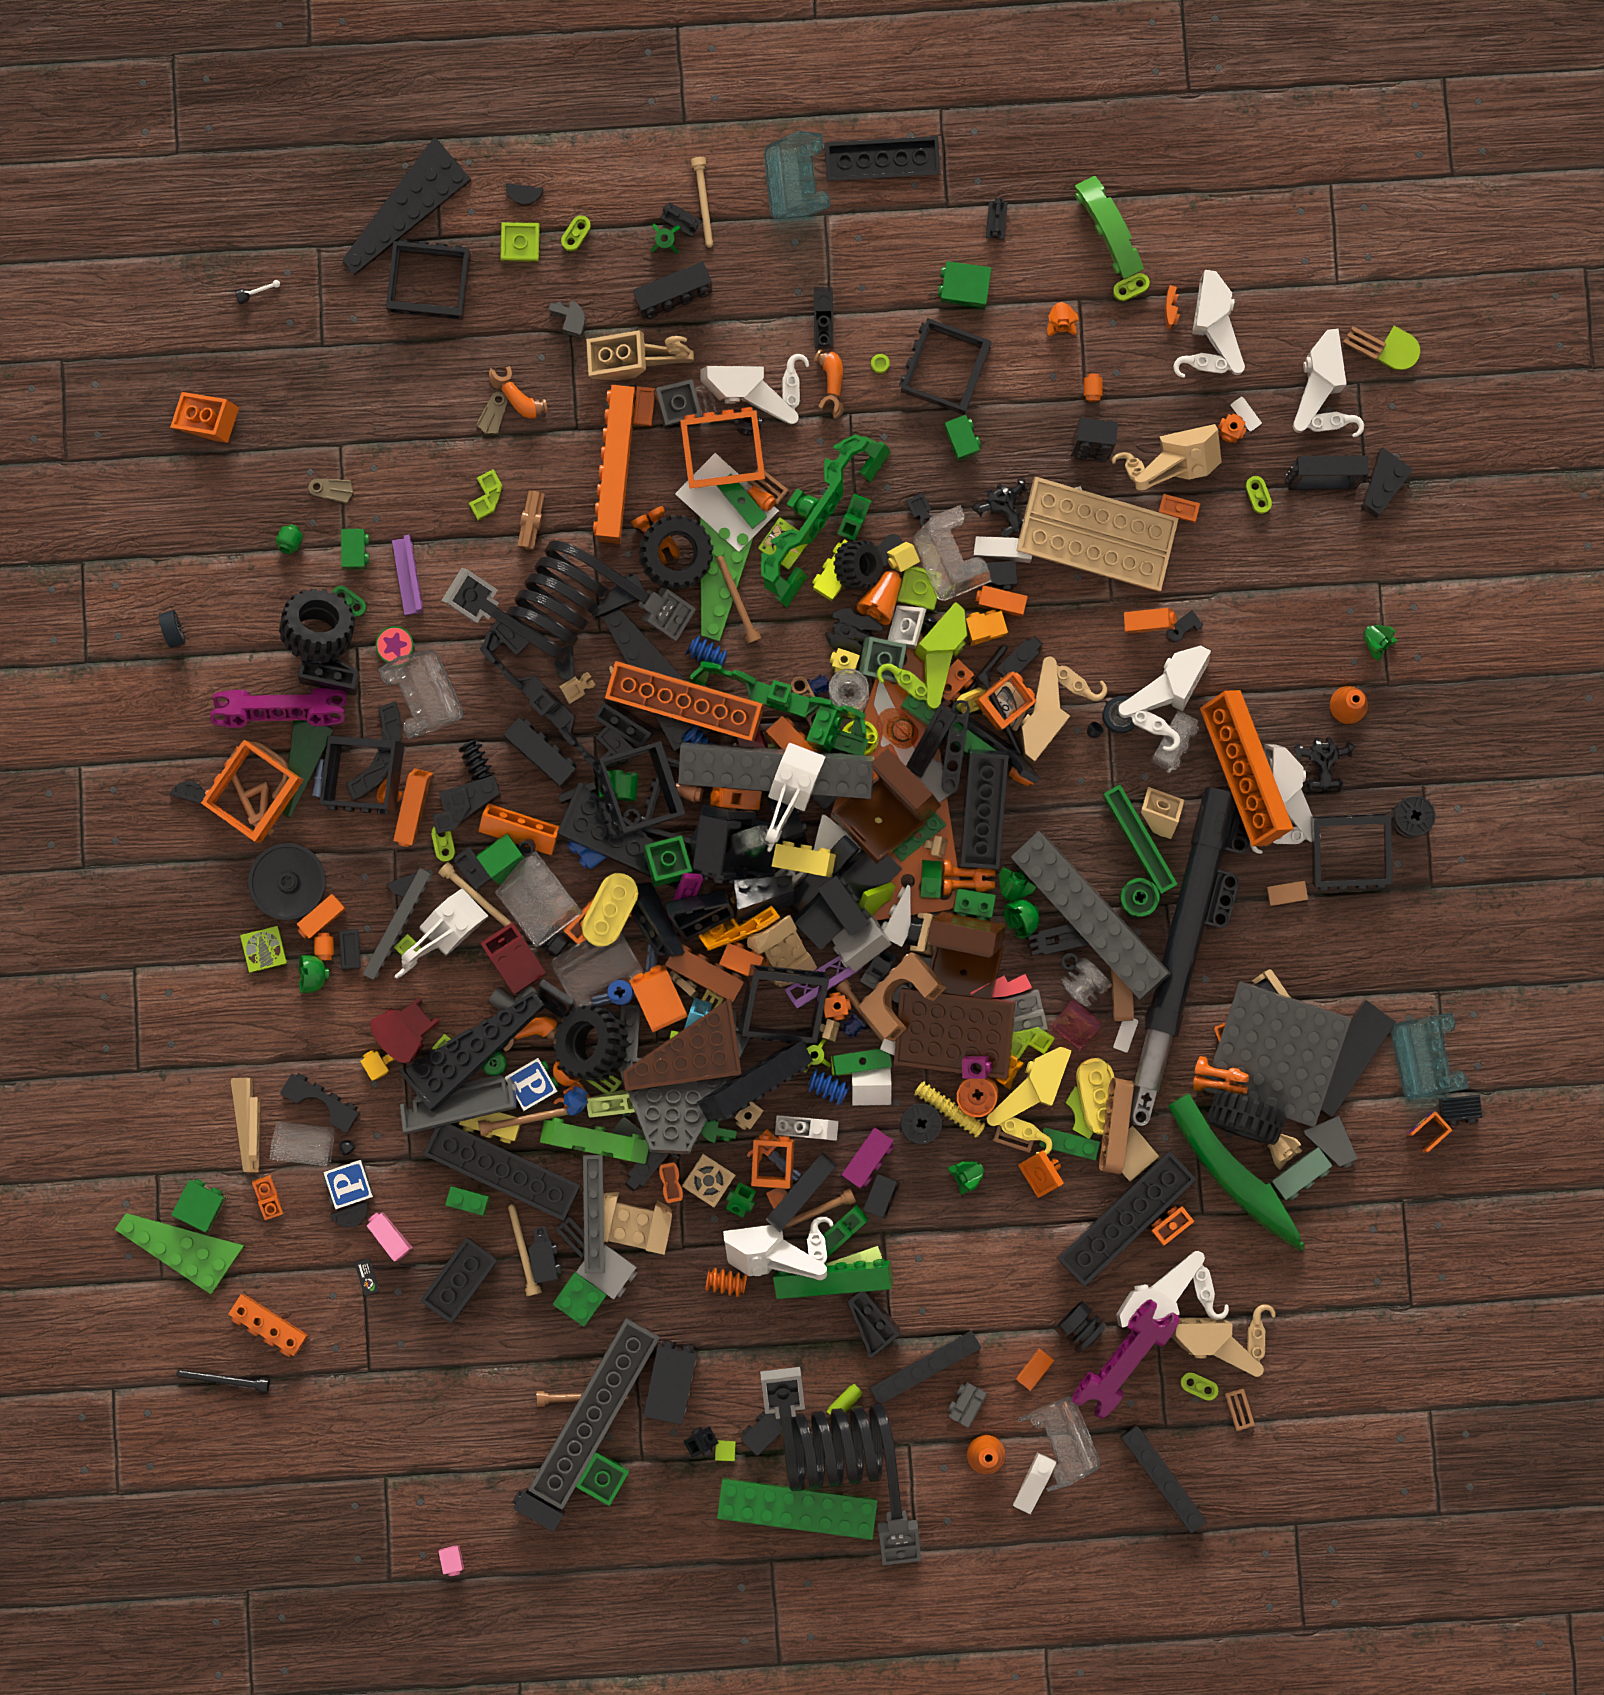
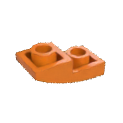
M1171 285L1167 291L1164 308L1167 329H1171L1173 324L1177 325L1180 316L1177 313L1178 307L1173 306L1176 304L1179 295L1175 293L1177 287Z
M271 1175L252 1181L264 1220L282 1215L283 1210Z

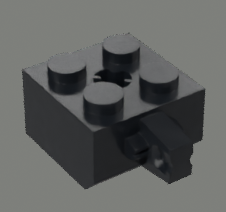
M546 1226L534 1228V1244L529 1248L534 1283L559 1279L560 1274H563L561 1262L557 1263L556 1255H559L558 1244H554V1241L550 1240Z

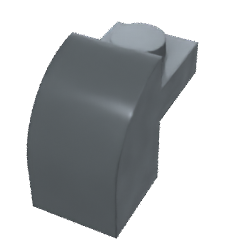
M571 301L569 308L561 302H556V304L550 303L549 313L565 318L562 329L563 333L582 339L586 325L582 308L574 301Z

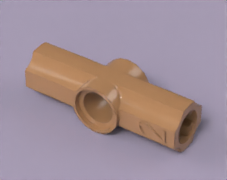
M538 491L528 492L525 511L523 510L520 522L521 531L517 545L519 548L534 550L537 532L540 530L542 522L541 512L545 498L544 493Z

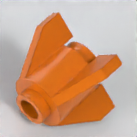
M1063 302L1055 304L1048 316L1047 335L1052 336L1057 331H1068L1073 335L1077 334L1074 323L1079 321L1078 314L1068 304Z

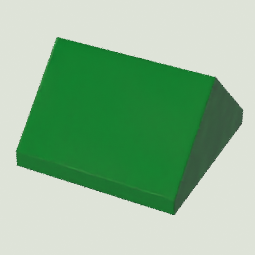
M507 833L476 856L489 876L498 885L529 863L528 859L520 852Z

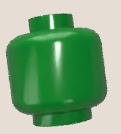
M292 524L281 527L275 540L277 548L281 552L291 554L298 551L303 540V534L299 531V527Z
M497 1052L482 1066V1069L490 1076L501 1075L507 1068V1059L502 1053Z

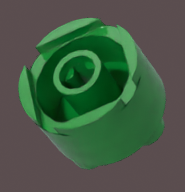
M621 770L607 771L616 800L636 801L639 773L627 772L625 774ZM599 790V797L605 799Z
M1143 878L1129 881L1124 885L1119 894V903L1122 910L1133 918H1143L1151 914L1158 906L1160 899L1159 891L1155 884ZM1137 893L1139 894V896L1144 897V899L1141 900V903L1135 900Z

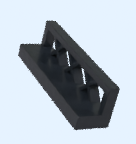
M947 699L939 705L906 765L912 773L920 778L924 776L958 712L949 707L951 702Z

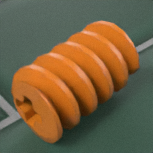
M714 1267L712 1272L708 1271L705 1290L708 1291L712 1286L714 1293L720 1288L721 1294H724L727 1289L729 1296L735 1291L736 1297H739L741 1292L744 1295L747 1275L744 1274L740 1278V1273L737 1272L733 1277L732 1271L725 1275L724 1269L717 1274V1268Z

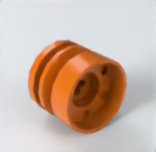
M987 1077L986 1079L965 1078L957 1091L959 1108L971 1117L988 1115L994 1109L999 1097L998 1086L992 1077ZM976 1089H979V1092H983L981 1098L974 1095Z

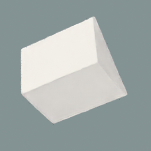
M896 606L888 641L907 644V648L916 650L926 609Z
M886 1067L853 1072L852 1106L891 1105V1068Z

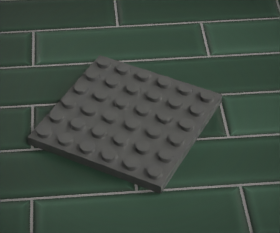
M1240 981L1212 1067L1224 1070L1237 1068L1248 1074L1249 1082L1236 1081L1237 1084L1248 1086L1247 1094L1239 1095L1274 1106L1285 1112L1286 1118L1315 1127L1351 1018ZM1208 1076V1079L1225 1081L1223 1078ZM1204 1088V1090L1215 1094L1221 1091V1089Z

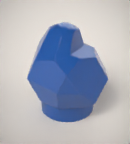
M574 1086L573 1090H569L564 1095V1104L568 1106L567 1114L570 1116L580 1113L588 1103L586 1098L588 1093L582 1088Z

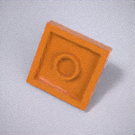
M1044 1150L1018 1165L1038 1198L1064 1184L1057 1173V1170L1061 1168V1164L1059 1163L1054 1166L1059 1161L1055 1158L1050 1161Z

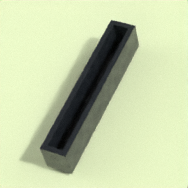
M972 1330L869 1387L878 1404H882L981 1349V1346Z
M1133 1425L1121 1434V1439L1187 1530L1192 1534L1207 1521L1139 1427Z

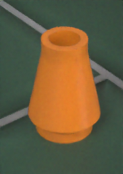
M755 485L748 491V494L762 511L768 512L774 507L776 500L772 494L757 488Z

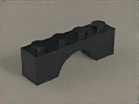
M299 1072L297 1075L291 1074L280 1094L297 1104L308 1098L322 1100L329 1108L330 1124L349 1133L360 1115L356 1111L358 1107L350 1102L347 1104L342 1103L340 1096L333 1092L330 1095L323 1091L325 1089L323 1086L316 1082L314 1085L307 1082L308 1078Z

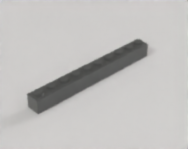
M419 868L363 975L374 980L380 974L378 970L380 967L383 968L386 962L384 961L385 957H389L391 946H395L397 935H401L403 924L406 925L409 920L407 918L408 915L412 914L414 910L413 905L418 903L420 899L418 897L419 894H423L426 888L424 886L425 883H429L431 879L430 872Z

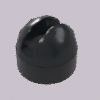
M926 617L922 623V628L928 633L934 626L925 624V622L928 621L936 625L937 621L933 617Z
M1091 722L1087 728V735L1090 738H1098L1104 731L1103 727L1097 722Z
M525 839L519 844V850L523 855L529 856L535 851L536 845L531 839Z
M344 1140L339 1144V1150L344 1157L356 1148L350 1140Z

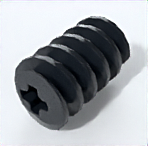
M479 739L465 743L458 749L459 753H464L461 757L463 760H467L465 766L470 767L468 773H474L471 776V780L474 781L495 774V772H488L492 765H485L489 759L482 758L486 752L479 751L483 746L482 744H476Z

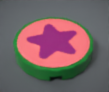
M388 627L380 632L376 639L377 654L388 664L397 665L404 663L413 653V638L402 627Z

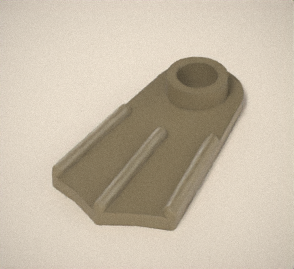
M495 392L491 396L476 424L485 434L499 433L508 399L503 392ZM497 397L503 399L500 403H497L495 400Z
M313 479L308 486L310 493L314 496L345 504L348 503L354 494L351 480ZM319 484L320 489L314 490V485Z

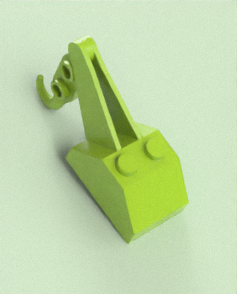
M955 602L918 644L914 654L924 661L925 684L910 671L900 669L888 663L879 667L877 671L878 680L884 683L882 678L883 671H891L899 686L913 698L919 701H926V706L929 710H937L941 704L952 656L956 657L966 644L964 642L967 636L964 609Z

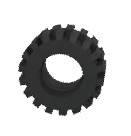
M867 540L851 541L841 544V547L837 549L838 553H835V561L833 562V565H835L834 573L837 574V580L845 588H872L873 585L878 583L877 580H880V574L883 572V560H881L882 555L878 552V547L874 546L873 542Z

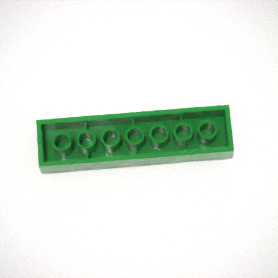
M723 1478L717 1519L872 1540L878 1500L877 1498L804 1488L802 1491L792 1492L789 1486Z

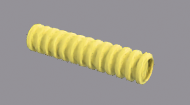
M925 1081L920 1083L914 1092L915 1096H920L919 1099L923 1098L925 1103L928 1102L930 1106L933 1105L936 1110H940L939 1113L943 1112L945 1117H950L949 1120L953 1119L955 1124L959 1123V1127L963 1126L965 1131L969 1130V1133H973L975 1138L980 1135L985 1127L984 1122L980 1123L979 1119L976 1120L975 1117L965 1114L959 1108V1105L956 1106L955 1102H950L951 1099H946L945 1095H940L941 1092H936L935 1088H930L931 1085L927 1086Z

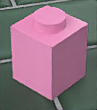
M460 1545L439 1550L443 1574L448 1573L449 1576L460 1574V1571L464 1569Z

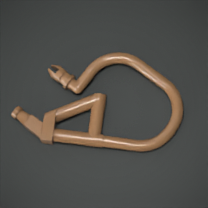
M251 742L288 768L287 762L280 755L259 742ZM234 750L233 753L231 754L230 758H232L233 755L235 754V752H236L235 750ZM235 773L231 780L249 817L250 825L256 827L267 811L269 786L267 782H264L245 791ZM283 774L281 783L272 794L274 800L287 782L285 774ZM261 793L260 810L258 814H255L248 798ZM271 829L268 832V836L272 837L275 830Z

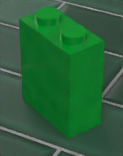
M946 261V266L941 267L940 278H944L943 285H939L938 296L941 297L940 303L985 309L991 267Z
M450 1186L445 1205L484 1216L487 1215L492 1196Z

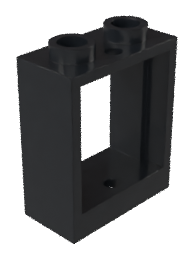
M526 1488L523 1492L519 1490L512 1502L515 1504L514 1510L552 1532L556 1530L566 1512L533 1494Z

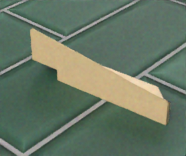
M232 1078L231 1087L243 1171L259 1172L260 1098L253 1097V1078Z

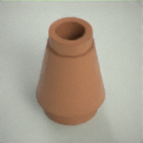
M676 783L679 796L694 803L701 801L704 787Z

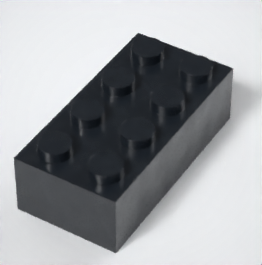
M702 261L633 289L634 300L642 319L647 318V320L657 317L660 312L665 311L667 313L674 310L677 305L682 304L684 306L693 302L692 299L709 296L710 292L713 291L712 281Z
M1079 418L1073 434L1071 456H1075V459L1078 460L1094 458L1096 462L1109 460L1116 445L1118 422Z
M518 718L503 735L563 790L578 774L576 764L569 757L564 759L562 751L554 744L550 746L547 737L540 731L538 733L533 731L535 728L527 719L522 721Z
M466 1237L420 1301L449 1323H454L499 1259L475 1241Z

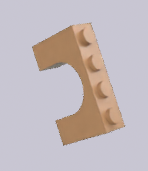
M912 952L904 956L902 962L893 968L889 975L879 982L875 987L876 989L864 997L862 1003L858 1006L881 1035L892 1042L907 1029L892 1009V997L899 986L912 982L924 998L934 1001L947 988L919 955Z

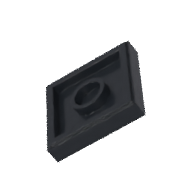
M544 979L540 982L538 997L547 1006L546 1009L561 1019L566 1014L569 1015V1012L574 1009V1000Z

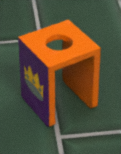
M1436 1111L1428 1113L1406 1133L1408 1136H1413L1432 1118L1442 1127L1443 1131L1421 1150L1423 1153H1428L1452 1131Z

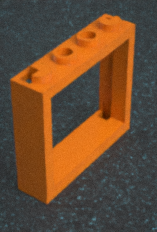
M752 407L741 408V412L734 413L733 410H724L722 415H715L714 412L703 413V417L696 418L695 414L686 415L684 420H680L689 489L765 479L757 410L753 411ZM751 417L758 472L694 480L687 425Z
M243 740L236 747L233 757L226 761L222 773L215 777L212 788L205 792L206 796L201 804L253 841L262 843L304 780L253 743ZM250 751L289 777L254 831L215 804Z

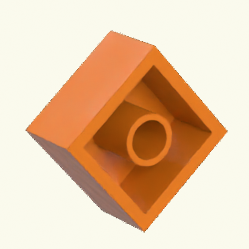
M734 942L733 945L727 944L719 965L748 977L751 964L765 966L767 960L763 957L764 954H758L752 949L749 952L744 945Z

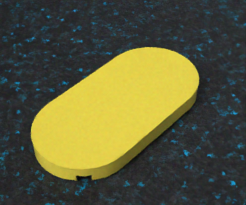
M615 873L606 877L601 883L582 922L583 935L591 944L599 947L608 946L619 937L638 898V889L631 877L622 873Z
M1092 1058L1080 1064L1076 1072V1082L1087 1127L1092 1132L1103 1135L1109 1084L1111 1079L1115 1077L1108 1063L1099 1058Z

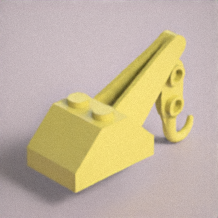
M1059 1047L1028 1062L1025 1073H1028L1027 1078L988 1114L986 1118L987 1123L990 1126L1000 1125L1005 1133L1027 1141L1041 1140L1046 1143L1044 1152L1046 1155L1049 1154L1053 1146L1050 1137L1042 1133L1033 1124L1013 1116L1037 1103L1047 1106L1053 1105L1071 1050Z

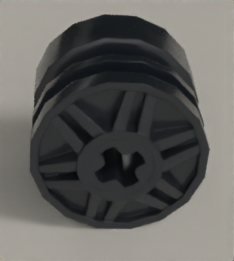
M1407 797L1396 804L1391 811V826L1403 838L1413 839L1420 837L1428 832L1435 823L1436 814L1434 807L1424 797ZM1418 814L1416 819H1411V815Z
M915 1104L903 1113L900 1128L903 1135L910 1142L926 1144L933 1141L939 1135L942 1128V1120L939 1112L934 1107L928 1104ZM919 1118L920 1120L925 1119L927 1122L924 1124V1129L916 1126Z
M1083 1300L1055 1327V1331L1062 1338L1073 1335L1069 1343L1071 1346L1079 1341L1075 1348L1078 1353L1091 1346L1099 1338L1102 1330L1107 1325L1104 1321L1095 1325L1099 1319L1098 1315L1091 1319L1088 1318L1092 1309Z

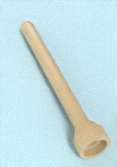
M695 157L691 159V167L694 168L697 176L706 247L711 248L713 246L703 171L706 166V158Z
M449 862L439 870L438 874L443 878H450L503 926L511 923L455 873L454 866Z
M510 1204L508 1211L527 1280L525 1292L526 1296H532L542 1293L540 1285L534 1283L533 1272L516 1207Z

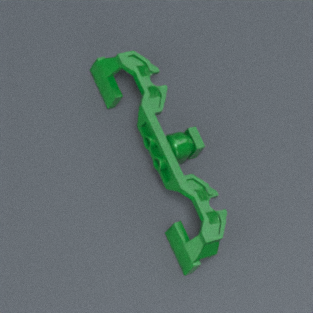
M855 434L835 444L833 448L839 451V457L836 460L828 458L824 460V481L830 486L822 498L818 500L811 495H806L797 488L788 501L787 505L806 522L799 532L791 529L771 539L770 542L776 545L774 554L768 555L764 552L761 554V576L764 578V588L776 594L775 598L782 606L788 608L808 576L800 568L795 567L787 581L780 577L781 563L791 549L812 543L819 531L824 528L825 522L835 511L837 504L843 497V470L853 455L864 451L869 456L859 473L866 481L871 483L891 453V450L885 443L881 441L877 443L866 436L860 437Z
M701 662L700 667L690 675L689 680L691 683L705 687L709 674H718L737 680L746 685L750 700L804 719L819 709V706L837 710L840 714L854 719L851 733L838 731L832 749L851 755H864L869 741V739H866V714L856 708L847 705L839 707L834 705L831 700L812 696L808 698L791 692L792 685L773 680L772 686L761 683L744 672L737 670L730 672L724 670L721 665L712 662Z

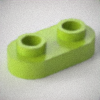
M577 216L573 219L561 238V243L565 250L572 252L580 247L591 229V224L587 217ZM580 224L585 225V228L579 229L578 226ZM574 240L575 242L573 245H569L568 241Z
M1137 273L1118 282L1113 289L1114 297L1118 301H1127L1144 293L1149 287V278L1143 273ZM1136 282H1142L1143 286L1138 287ZM1119 290H1125L1126 294L1121 295Z
M1253 476L1248 479L1245 488L1253 510L1259 514H1264L1271 508L1272 501L1264 480L1259 476ZM1252 484H1256L1258 489H1252ZM1260 501L1265 504L1262 508L1258 505Z
M434 826L432 829V839L436 856L440 861L449 862L455 857L452 833L447 831L444 837H439ZM448 849L449 855L444 856L442 854L443 850Z
M1192 1372L1185 1373L1181 1377V1387L1191 1394L1205 1400H1213L1218 1395L1217 1385L1206 1378ZM1193 1379V1384L1188 1386L1187 1380ZM1209 1386L1211 1392L1206 1394L1204 1389Z

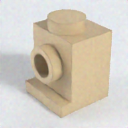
M749 1102L750 1106L740 1110L735 1117L738 1120L736 1124L744 1130L746 1128L751 1129L764 1111L753 1102ZM746 1112L752 1114L751 1119H745L744 1115Z

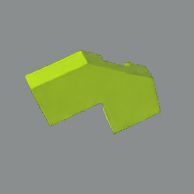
M494 469L477 477L485 495L470 502L469 505L478 521L495 512L503 488Z
M1039 1027L1014 1032L1011 1055L1019 1059L1028 1045L1045 1054L1055 1038Z

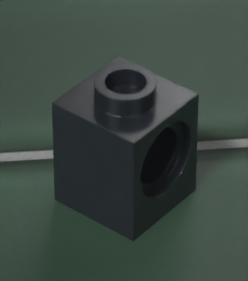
M883 950L873 959L867 973L883 981L897 956L887 950Z

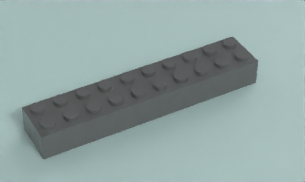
M682 742L680 746L678 784L770 791L786 750ZM815 752L826 756L812 794L871 799L874 772L871 766L875 756Z
M1038 831L1011 856L1016 864L1140 1000L1145 999L1171 975L1168 969L1043 832Z
M625 1317L530 1484L528 1491L563 1510L660 1338L658 1335Z

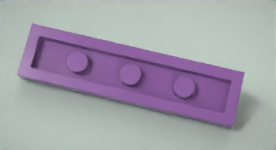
M404 535V539L392 540L404 615L408 616L424 613L412 539L410 535Z
M842 956L836 957L815 970L825 972V969L828 967L837 968L836 976L829 978L827 990L856 973L850 967H840ZM794 983L786 988L785 991L795 1008L798 1009L817 997L819 986L814 989L807 987L808 984L801 986L802 983ZM796 987L804 988L803 996L795 1000L790 991Z

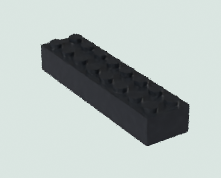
M452 1124L435 1128L423 1154L565 1221L581 1187L580 1184Z
M1167 1151L1056 1257L1057 1260L1085 1287L1197 1179L1170 1151Z

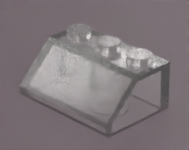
M277 1121L269 1159L330 1166L335 1128Z

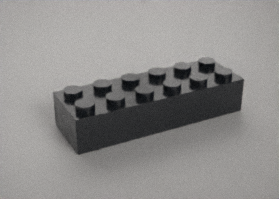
M968 749L959 861L961 867L999 869L1009 757L1006 751Z
M803 1041L785 1046L701 1098L697 1103L708 1122L727 1120L735 1115V1111L743 1110L750 1106L749 1102L757 1101L764 1097L765 1092L777 1089L779 1083L783 1081L785 1083L794 1078V1074L797 1072L801 1073L809 1068L808 1064L813 1062V1059Z

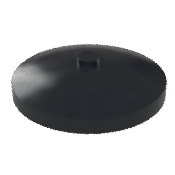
M293 843L277 844L264 850L252 864L248 878L249 892L256 906L265 914L279 920L299 919L308 915L321 902L326 889L325 870L318 857L307 848Z

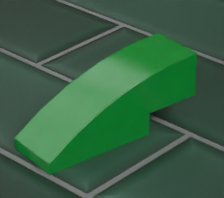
M857 1205L823 1234L827 1257L869 1220Z

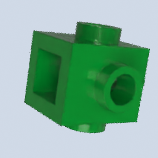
M739 1182L735 1191L731 1190L726 1199L729 1202L726 1209L743 1218L746 1211L750 1212L755 1204L752 1199L756 1190Z

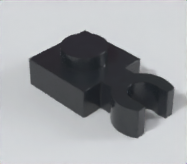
M923 492L906 500L914 519L920 517L921 528H925L923 522L925 519L930 520L931 524H934V518L927 513L931 511V507Z

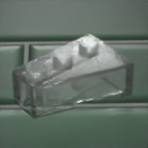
M1178 710L1169 725L1180 736L1178 748L1173 751L1163 750L1164 746L1171 747L1174 744L1172 737L1164 735L1150 763L1169 773L1177 770L1182 761L1179 759L1182 753H1186L1190 746V743H1188L1190 737H1194L1199 729V726H1197L1199 720Z

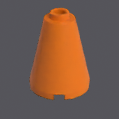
M892 570L886 571L880 580H877L878 583L873 585L857 604V611L861 615H870L881 625H889L892 621L902 582L900 575Z
M1353 686L1339 688L1330 699L1332 716L1343 724L1359 722L1365 716L1368 709V701L1365 694Z
M979 1436L973 1439L968 1446L967 1460L971 1468L976 1472L992 1474L1002 1467L1005 1461V1449L1003 1444L994 1436ZM987 1454L991 1455L989 1460H985Z

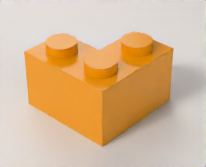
M991 610L985 614L975 612L969 614L965 620L970 646L1004 637L1008 634L1002 611Z

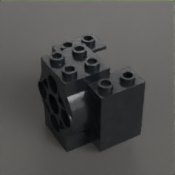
M702 805L700 821L690 841L694 857L692 873L702 874L703 879L706 880L713 878V882L724 883L725 880L728 883H734V880L747 879V876L755 875V878L774 877L776 867H772L775 846L779 844V840L770 852L767 850L769 843L766 841V848L756 857H750L742 844L747 831L751 828L761 829L763 837L766 839L772 821L755 817L756 812L745 809Z

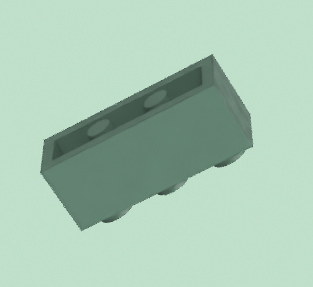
M1315 1147L1269 1182L1283 1200L1289 1199L1291 1201L1299 1195L1298 1191L1303 1187L1305 1190L1315 1183L1313 1181L1315 1178L1326 1176L1330 1172L1329 1168L1332 1165L1320 1148Z

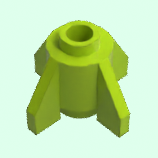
M822 1039L818 1046L813 1045L807 1048L810 1056L812 1052L818 1053V1057L813 1059V1062L808 1064V1067L823 1063L830 1068L831 1064L824 1059V1051L822 1050V1046L826 1042L825 1039Z

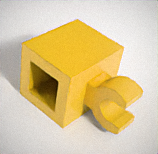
M371 1050L363 1055L364 1059L361 1060V1063L370 1079L376 1081L391 1072L387 1064L395 1059L388 1054L382 1057L380 1052L376 1051L374 1053Z

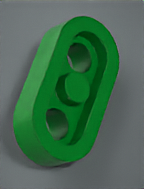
M338 586L332 591L338 597L342 593L345 594L344 600L346 605H350L355 617H361L365 614L367 610L366 603L345 586ZM355 605H360L359 611L354 610Z

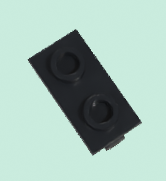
M996 198L995 201H989L986 238H1005L1008 202H1002L1003 199Z
M671 202L664 206L663 213L660 216V219L674 227L679 225L681 227L679 230L693 237L702 220Z

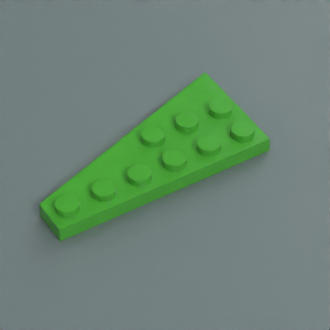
M700 517V526L703 525L707 535H710V542L713 545V561L708 572L701 579V637L720 642L733 598L717 563V557H724L735 586L738 588L754 537L748 542L746 534H739L737 542L745 546L740 551H737L725 540L730 536L728 528H721L718 534Z
M128 1213L124 1215L115 1229L209 1294L214 1292L245 1246Z

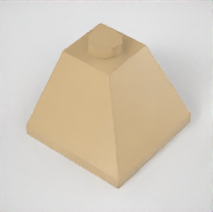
M1148 787L1141 813L1153 833L1161 837L1172 838L1179 822L1184 800Z

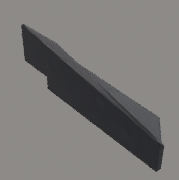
M651 882L636 884L638 898L630 913L657 955L682 956L685 951Z

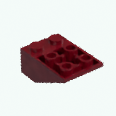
M513 922L480 943L514 995L547 974Z

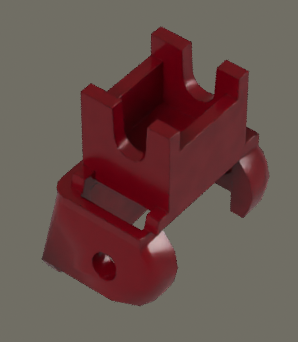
M420 997L415 999L401 1012L398 1009L394 1011L391 1008L389 1011L373 1018L370 1022L371 1031L381 1048L389 1056L401 1063L410 1064L424 1047L422 1037L440 1023L437 1017L430 1021L418 1007L422 1003Z

